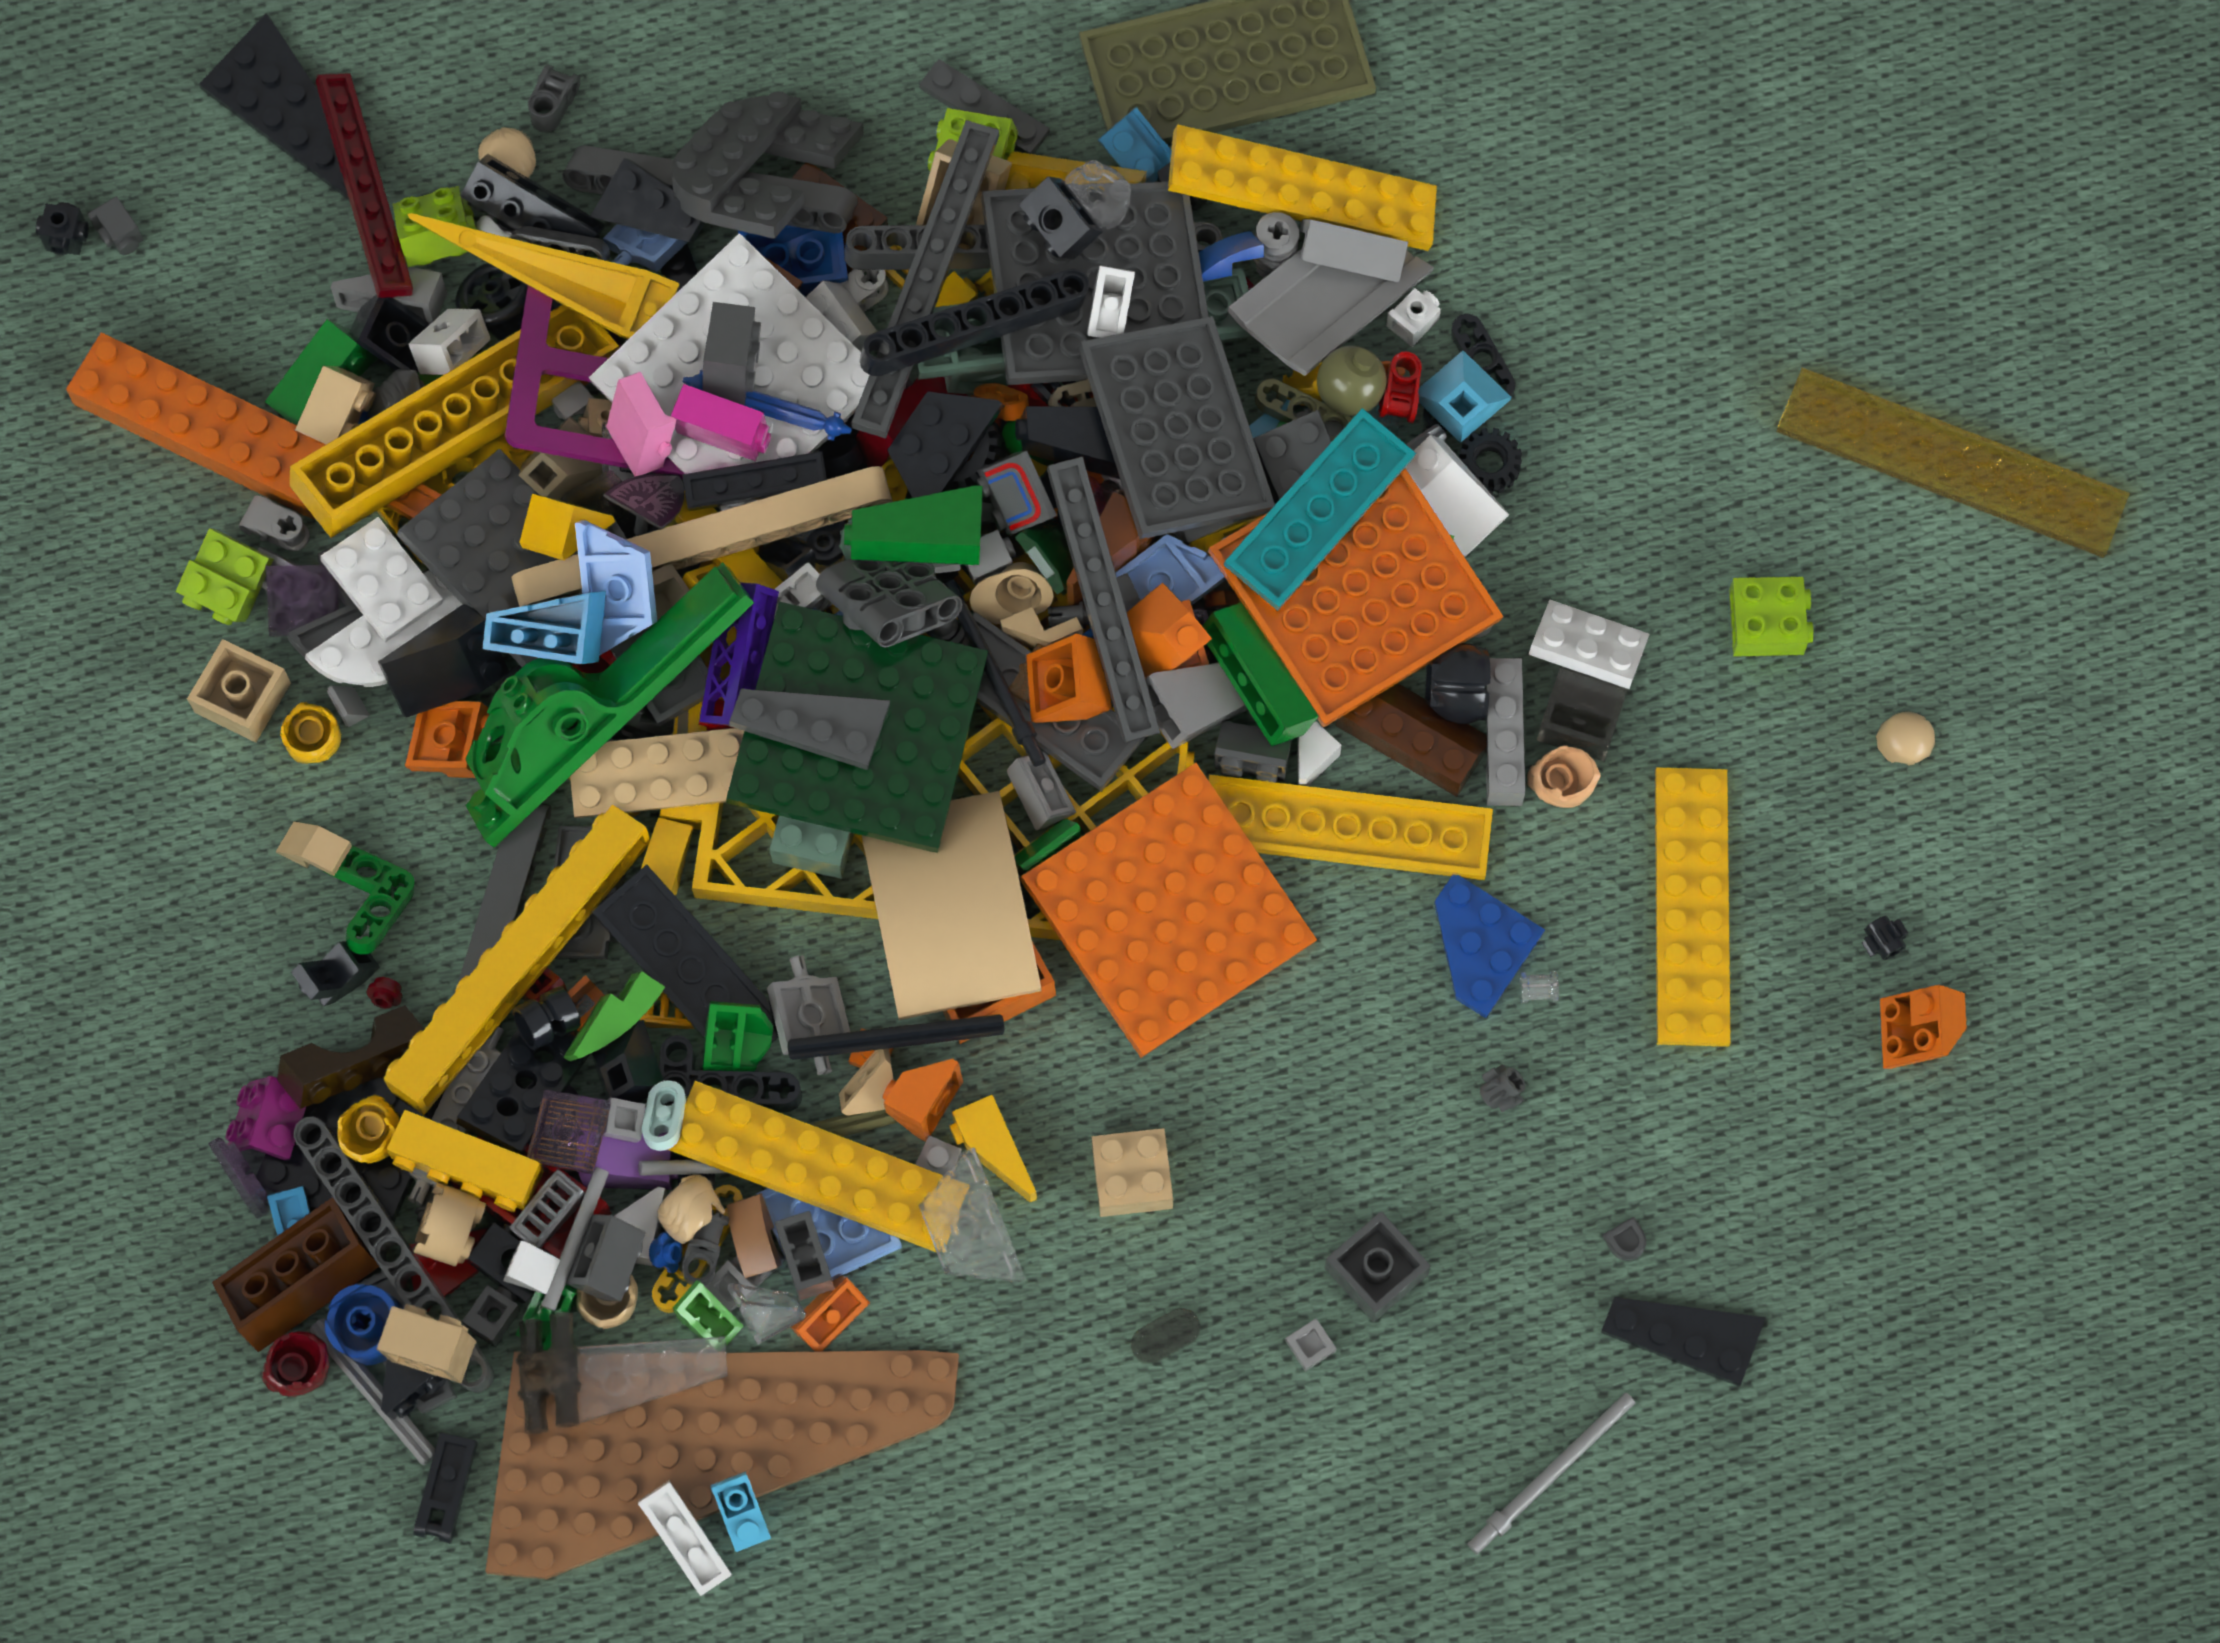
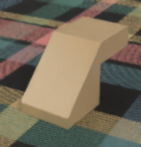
M1033 607L1000 620L1001 631L1021 645L1034 650H1039L1074 634H1083V629L1077 617L1044 631Z
M293 822L276 853L305 868H308L309 864L335 876L352 845L350 841L320 826Z

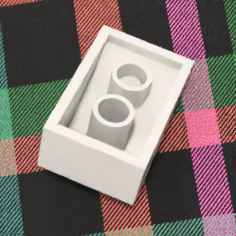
M1430 435L1414 450L1416 452L1415 458L1407 465L1406 470L1449 535L1454 536L1453 541L1463 556L1466 557L1509 514L1443 439Z

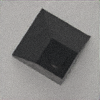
M376 294L360 308L349 332L357 344L394 370L409 369L415 370L418 373L419 370L408 344L430 324L393 297L378 298Z

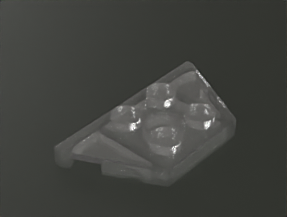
M974 1147L962 1153L961 1158L952 1169L946 1172L939 1180L935 1189L929 1192L918 1205L944 1273L956 1276L970 1275L974 1278L987 1280L991 1278L1009 1280L1010 1283L1025 1280L1026 1278Z

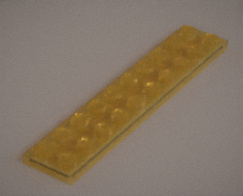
M1802 368L1776 430L1780 434L2102 558L2105 557L2130 494L1805 368Z

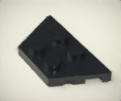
M927 391L887 449L912 498L948 490L1005 407L1003 403L992 399Z

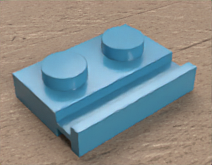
M1137 107L1097 139L1119 167L1147 171L1145 183L1155 182L1158 179V171L1171 161L1172 150Z

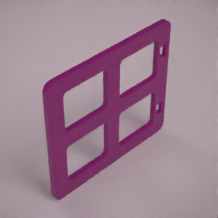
M528 285L505 430L506 441L511 446L519 449L630 469L613 438L606 439L538 426L535 423L542 375L549 374L591 382L589 377L609 358L549 347L546 339L552 298ZM666 457L662 468L652 471V473L680 474L682 479V474H684L668 457Z

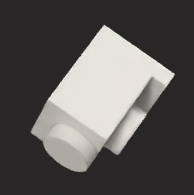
M1414 288L1395 309L1390 310L1386 326L1413 347L1439 320L1441 311L1438 307L1439 301L1429 291L1420 293ZM1415 307L1421 313L1415 314L1411 310Z

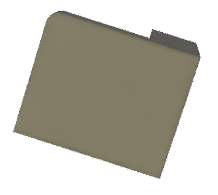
M672 564L652 572L657 621L689 591V588Z

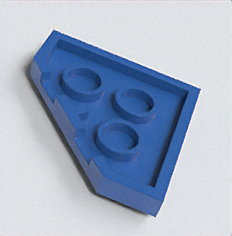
M1452 875L1436 898L1434 905L1450 969L1456 1000L1484 1018H1487L1544 934L1545 929L1460 875Z

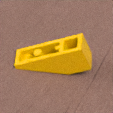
M993 1095L952 1111L954 1123L949 1125L956 1144L964 1143L970 1155L1031 1203L1037 1200L1034 1185Z

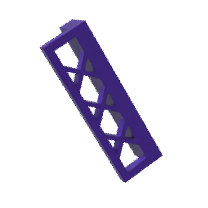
M740 582L754 604L713 641L699 722L730 726L729 721L741 689H756L774 622L779 591L757 583ZM734 626L737 630L736 640L729 646L726 642L727 633ZM728 661L731 666L730 674L723 681L720 677L721 667ZM722 696L725 701L722 716H713L715 702Z

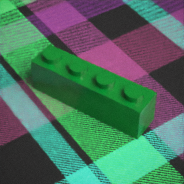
M1242 602L1212 612L1202 626L1212 638L1207 645L1271 747L1303 736L1319 716Z

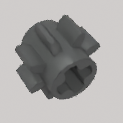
M1502 1064L1482 1075L1486 1083L1480 1087L1482 1099L1489 1107L1494 1109L1499 1107L1501 1112H1504L1524 1101L1520 1093L1525 1090V1082L1516 1069H1506Z

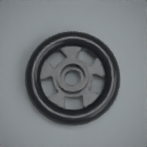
M485 263L474 269L461 282L456 294L457 309H474L481 303L486 306L481 312L485 325H498L514 318L524 309L528 285L520 281V286L512 289L509 283L517 280L516 278L489 263ZM503 274L502 278H491L493 275ZM476 286H480L476 295L471 294ZM510 299L512 300L508 305H506L505 307L499 309L501 306H503V305H504L506 302H508Z

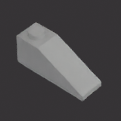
M407 267L413 285L412 295L393 298L431 324L437 319L447 296L442 273L431 269ZM371 274L334 281L331 285L336 307L348 311L359 312L360 308L376 295Z

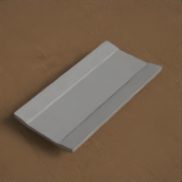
M1301 248L1232 303L1227 311L1244 330L1287 366L1306 376L1322 363L1331 352L1340 348L1428 276L1434 267L1419 257H1414L1406 250L1400 280L1393 282L1302 261L1300 258Z

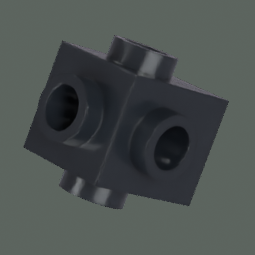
M60 202L57 205L46 203L43 215H39L37 218L36 234L40 237L46 251L59 255L67 253L80 255L82 244L88 238L89 223L85 221L80 208L66 202Z

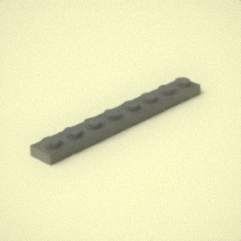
M1083 457L1048 465L1046 469L1123 743L1157 735L1160 733Z

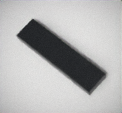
M822 451L682 474L689 511L760 500L827 480Z

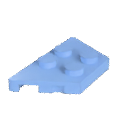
M580 520L575 523L582 594L606 591L600 656L657 622L650 551L586 520Z
M1168 534L1115 572L1116 577L1128 573L1140 600L1163 582L1180 601L1190 599L1191 605L1226 580L1213 558L1207 552L1196 547H1190Z

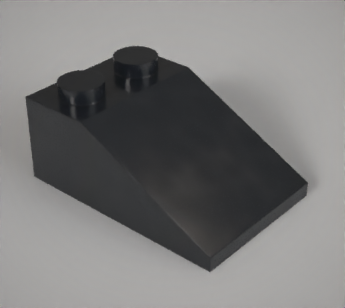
M461 605L378 661L404 717L407 718L480 693L509 673L501 652L483 649L486 619L467 605Z

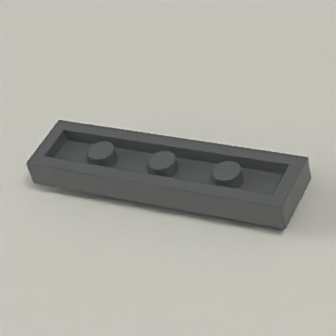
M940 59L937 60L919 84L922 91L951 109L1012 119L1019 132L1014 148L1021 153L1034 154L1050 133V128Z

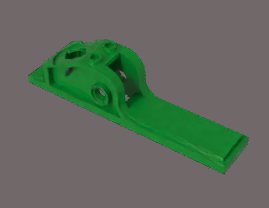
M722 562L718 567L715 566L605 671L584 673L576 669L569 662L537 658L527 663L514 676H510L503 682L487 710L489 716L478 740L473 741L465 758L482 788L473 794L465 806L482 837L488 844L495 848L754 604L733 571ZM578 721V724L574 729L567 731ZM504 734L500 741L492 744L493 741Z

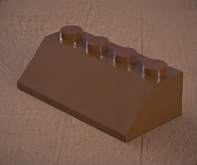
M1399 683L1336 720L1338 728L1458 797L1487 751L1486 734L1469 724H1457L1445 720L1425 702L1423 697Z
M332 1197L217 1278L212 1284L236 1330L260 1352L277 1338L283 1336L332 1301L341 1290L356 1284L380 1266Z

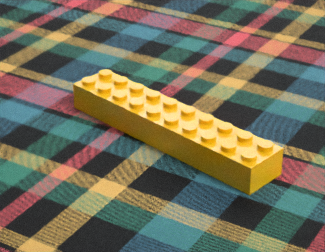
M561 305L550 312L546 339L549 347L604 358H610L619 349V345L604 327L572 309ZM521 330L290 466L291 489L330 538L505 434ZM549 374L542 375L535 415L550 407L552 399L574 383L580 381L585 386L590 382Z

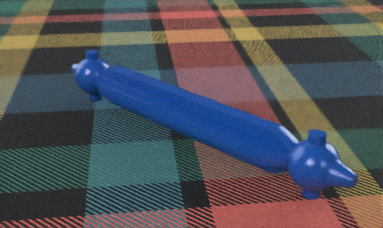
M700 370L699 374L693 377H683L682 382L703 391V370ZM758 391L746 393L744 406L761 411L765 416L813 431L824 429L828 434L827 439L834 441L836 436L850 434L852 428L844 424L843 419L840 418V412L835 411L833 416L827 418L821 411Z

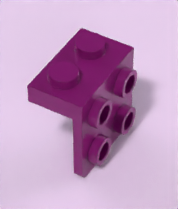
M274 1076L251 1081L247 1086L244 1085L238 1094L236 1105L239 1106L236 1120H232L229 1124L225 1139L229 1141L227 1150L236 1153L247 1149H254L282 1160H289L295 1144L294 1129L296 1124L303 1118L306 1107L300 1109Z

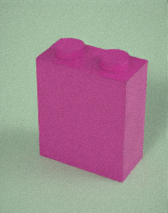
M683 384L671 417L676 419L675 430L678 434L753 461L757 460L759 452L765 454L770 443L771 434L768 433L769 425L766 423L763 412Z

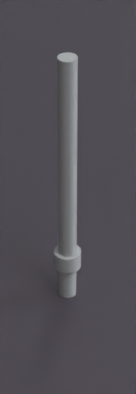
M1624 1393L1501 1512L1496 1510L1486 1520L1487 1525L1467 1543L1468 1547L1478 1555L1497 1535L1502 1537L1512 1527L1511 1522L1635 1404L1634 1399L1628 1393Z

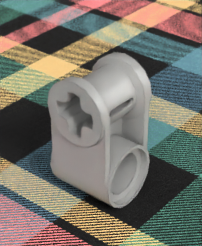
M258 495L253 497L238 525L240 530L247 535L254 533L261 537V541H268L289 551L301 550L308 544L310 539V532L306 525L303 524L299 514Z

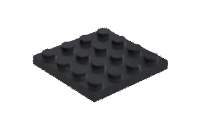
M384 1077L362 1083L353 1090L333 1095L319 1104L314 1103L307 1106L302 1119L306 1117L320 1119L333 1131L338 1139L337 1123L339 1117L351 1105L358 1103L364 1098L372 1095L384 1097V1100L395 1110L399 1118H401L404 1110H407L432 1120L441 1100L437 1099L427 1113L422 1115L391 1093L383 1079ZM315 1128L308 1133L307 1144H314L320 1139V1128ZM296 1141L289 1160H282L266 1154L253 1182L255 1185L275 1193L304 1185L309 1207L314 1209L333 1197ZM390 1155L381 1161L370 1164L352 1159L395 1223L414 1178L408 1171L393 1164L394 1159H391ZM333 1158L328 1162L326 1166L328 1174L335 1173L340 1169L341 1158ZM353 1187L347 1192V1203H354L360 1198L361 1188ZM380 1216L370 1218L367 1221L366 1230L371 1232L377 1231L381 1225Z

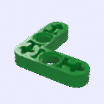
M352 845L335 876L332 877L370 894L349 923L346 931V944L349 950L356 954L365 955L372 953L379 946L414 895L415 882L414 877L407 870ZM362 867H370L376 871V874L371 877H363L357 873V870ZM399 883L404 884V887L400 886L397 888L394 898L391 897L392 886L397 887ZM376 906H383L388 908L390 913L384 917H378L372 914L371 909ZM367 925H369V937L364 936L362 939H357L356 936L361 937L367 930Z

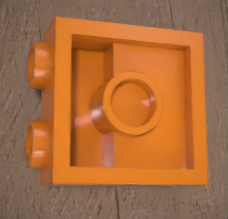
M454 701L417 714L405 767L411 771L443 772L448 777L475 778L465 758L473 741L478 740L489 716L487 714L489 707L482 702Z

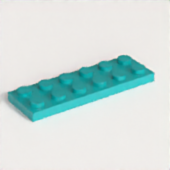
M1362 408L1225 560L1224 566L1278 611L1415 458L1416 452Z

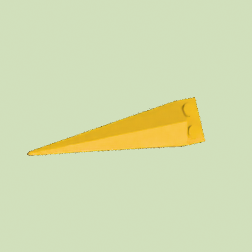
M413 213L407 214L410 220L616 335L627 339L633 336L677 293L680 283L648 270L544 247Z

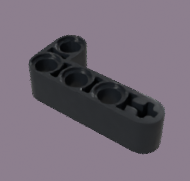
M680 1035L670 1036L661 1045L659 1069L663 1081H675L685 1086L686 1099H688L694 1082L698 1081L708 1086L718 1085L722 1088V1091L742 1098L739 1095L742 1088L750 1085L758 1088L756 1096L745 1100L776 1112H791L801 1104L802 1091L800 1083L791 1073L696 1071L695 1053L692 1044L687 1038ZM682 1049L687 1052L685 1059L680 1062L669 1060V1055L674 1050ZM765 1085H769L770 1091H768L769 1099H766ZM788 1086L791 1092L788 1093L787 1098L783 1099L780 1097V1093L783 1091V1087ZM667 1102L665 1105L670 1106L674 1102Z

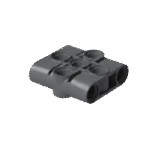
M850 558L824 569L816 581L817 590L843 613V623L850 629L863 630L882 647L895 645L950 623L959 615L963 605L960 597L935 577V567L932 563L851 560Z

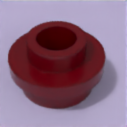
M387 977L375 978L374 982L369 984L366 991L371 1002L383 1009L400 1005L403 998L401 985Z

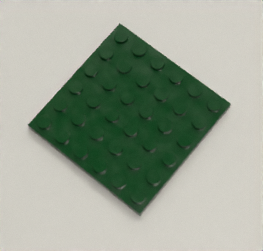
M779 601L755 690L890 700V707L867 770L744 731L726 803L938 853L988 651L924 635H917L895 645L882 647L863 630L848 628L843 623V616Z

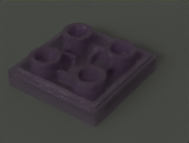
M324 565L266 566L269 637L288 636V632L339 609L338 582Z
M220 1137L209 1142L210 1148L257 1220L268 1214L269 1209L265 1205V1202L268 1201V1194L253 1172L246 1174L252 1169L236 1144L232 1142L227 1145L223 1138Z

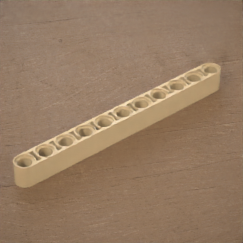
M875 466L626 540L650 551L652 572L668 564H672L676 570L844 521L852 518V510L893 502L883 468ZM578 554L570 556L565 561L559 559L519 571L511 577L519 607L582 594Z

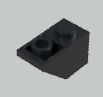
M387 1358L381 1410L392 1420L396 1417L401 1419L416 1408L417 1403L415 1401L426 1392L432 1394L444 1385L446 1379L391 1362Z

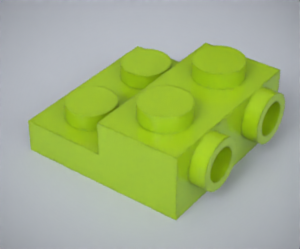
M209 528L196 559L189 560L175 592L183 595L182 603L191 608L202 610L204 606L214 611L212 618L223 624L232 625L233 621L246 622L274 558L216 529Z

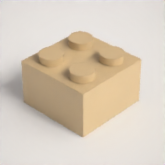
M323 366L295 431L327 445L360 425L358 421L363 410L368 412L373 404L376 393L372 392L375 383L338 366Z
M222 639L187 700L196 714L253 742H257L291 682L284 668Z
M1165 1128L1092 1136V1152L1100 1217L1173 1209V1193Z
M405 1304L403 1309L392 1306L377 1350L391 1362L462 1383L476 1340L467 1333L468 1328L462 1326L461 1321L445 1315H440L439 1320H435L432 1316L426 1314L427 1311L413 1305Z

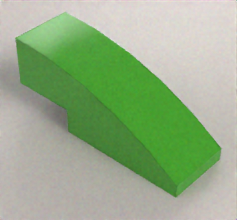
M642 971L631 974L618 997L613 994L600 997L564 1055V1058L568 1061L582 1058L619 1038L653 1006L665 989V986Z

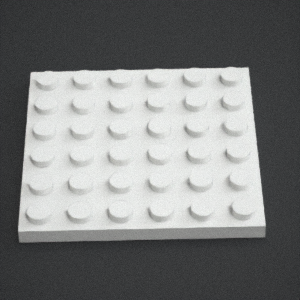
M739 233L589 377V380L613 402L618 380L641 372L665 415L671 416L684 384L682 382L683 377H693L699 374L700 370H703V359L713 302L755 307V321L761 322L759 360L755 364L754 370L756 371L754 391L819 410L827 418L833 416L835 411L840 412V418L845 423L856 412L869 375L860 367L861 351ZM765 416L766 423L769 425L768 433L771 434L770 443L765 454L759 452L757 460L753 461L678 434L674 427L670 441L672 450L667 457L684 474L813 453L827 440L828 434L824 429L813 431ZM754 501L718 506V508L724 511Z

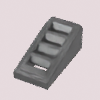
M557 1169L509 1229L524 1242L541 1249L580 1207L585 1192ZM559 1187L571 1196L567 1202L555 1192ZM549 1198L561 1208L558 1213L545 1204ZM538 1210L551 1219L548 1225L535 1215ZM528 1220L542 1232L538 1237L524 1226Z

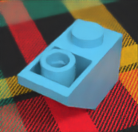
M746 1471L710 1485L736 1552L771 1539Z

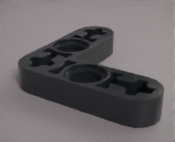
M1472 314L1459 315L1452 323L1451 330L1452 339L1459 352L1464 351L1472 359L1480 352L1489 354L1493 359L1492 364L1481 368L1491 378L1490 374L1498 368L1499 370L1496 371L1495 377L1500 385L1507 384L1505 391L1512 399L1515 391V380L1482 322ZM1464 324L1467 328L1474 327L1472 337L1476 344L1470 349H1467L1471 346L1469 336L1466 333L1460 335L1461 325ZM1424 408L1422 420L1427 429L1437 424L1445 432L1448 431L1436 419L1431 420L1432 415Z

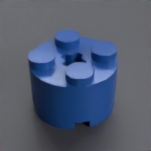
M364 1284L351 1285L341 1290L332 1299L328 1307L330 1309L327 1320H325L326 1335L335 1349L356 1362L364 1365L383 1363L387 1361V1358L377 1350L391 1307L399 1309L404 1307L395 1297L379 1287ZM370 1318V1326L368 1329L364 1330L366 1328V1323L364 1321Z

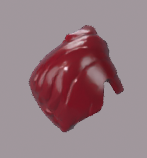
M295 1331L277 1338L266 1356V1362L263 1366L264 1371L262 1372L263 1383L271 1392H279L280 1395L287 1397L304 1395L317 1389L327 1379L329 1370V1355L326 1343L315 1334L307 1331Z

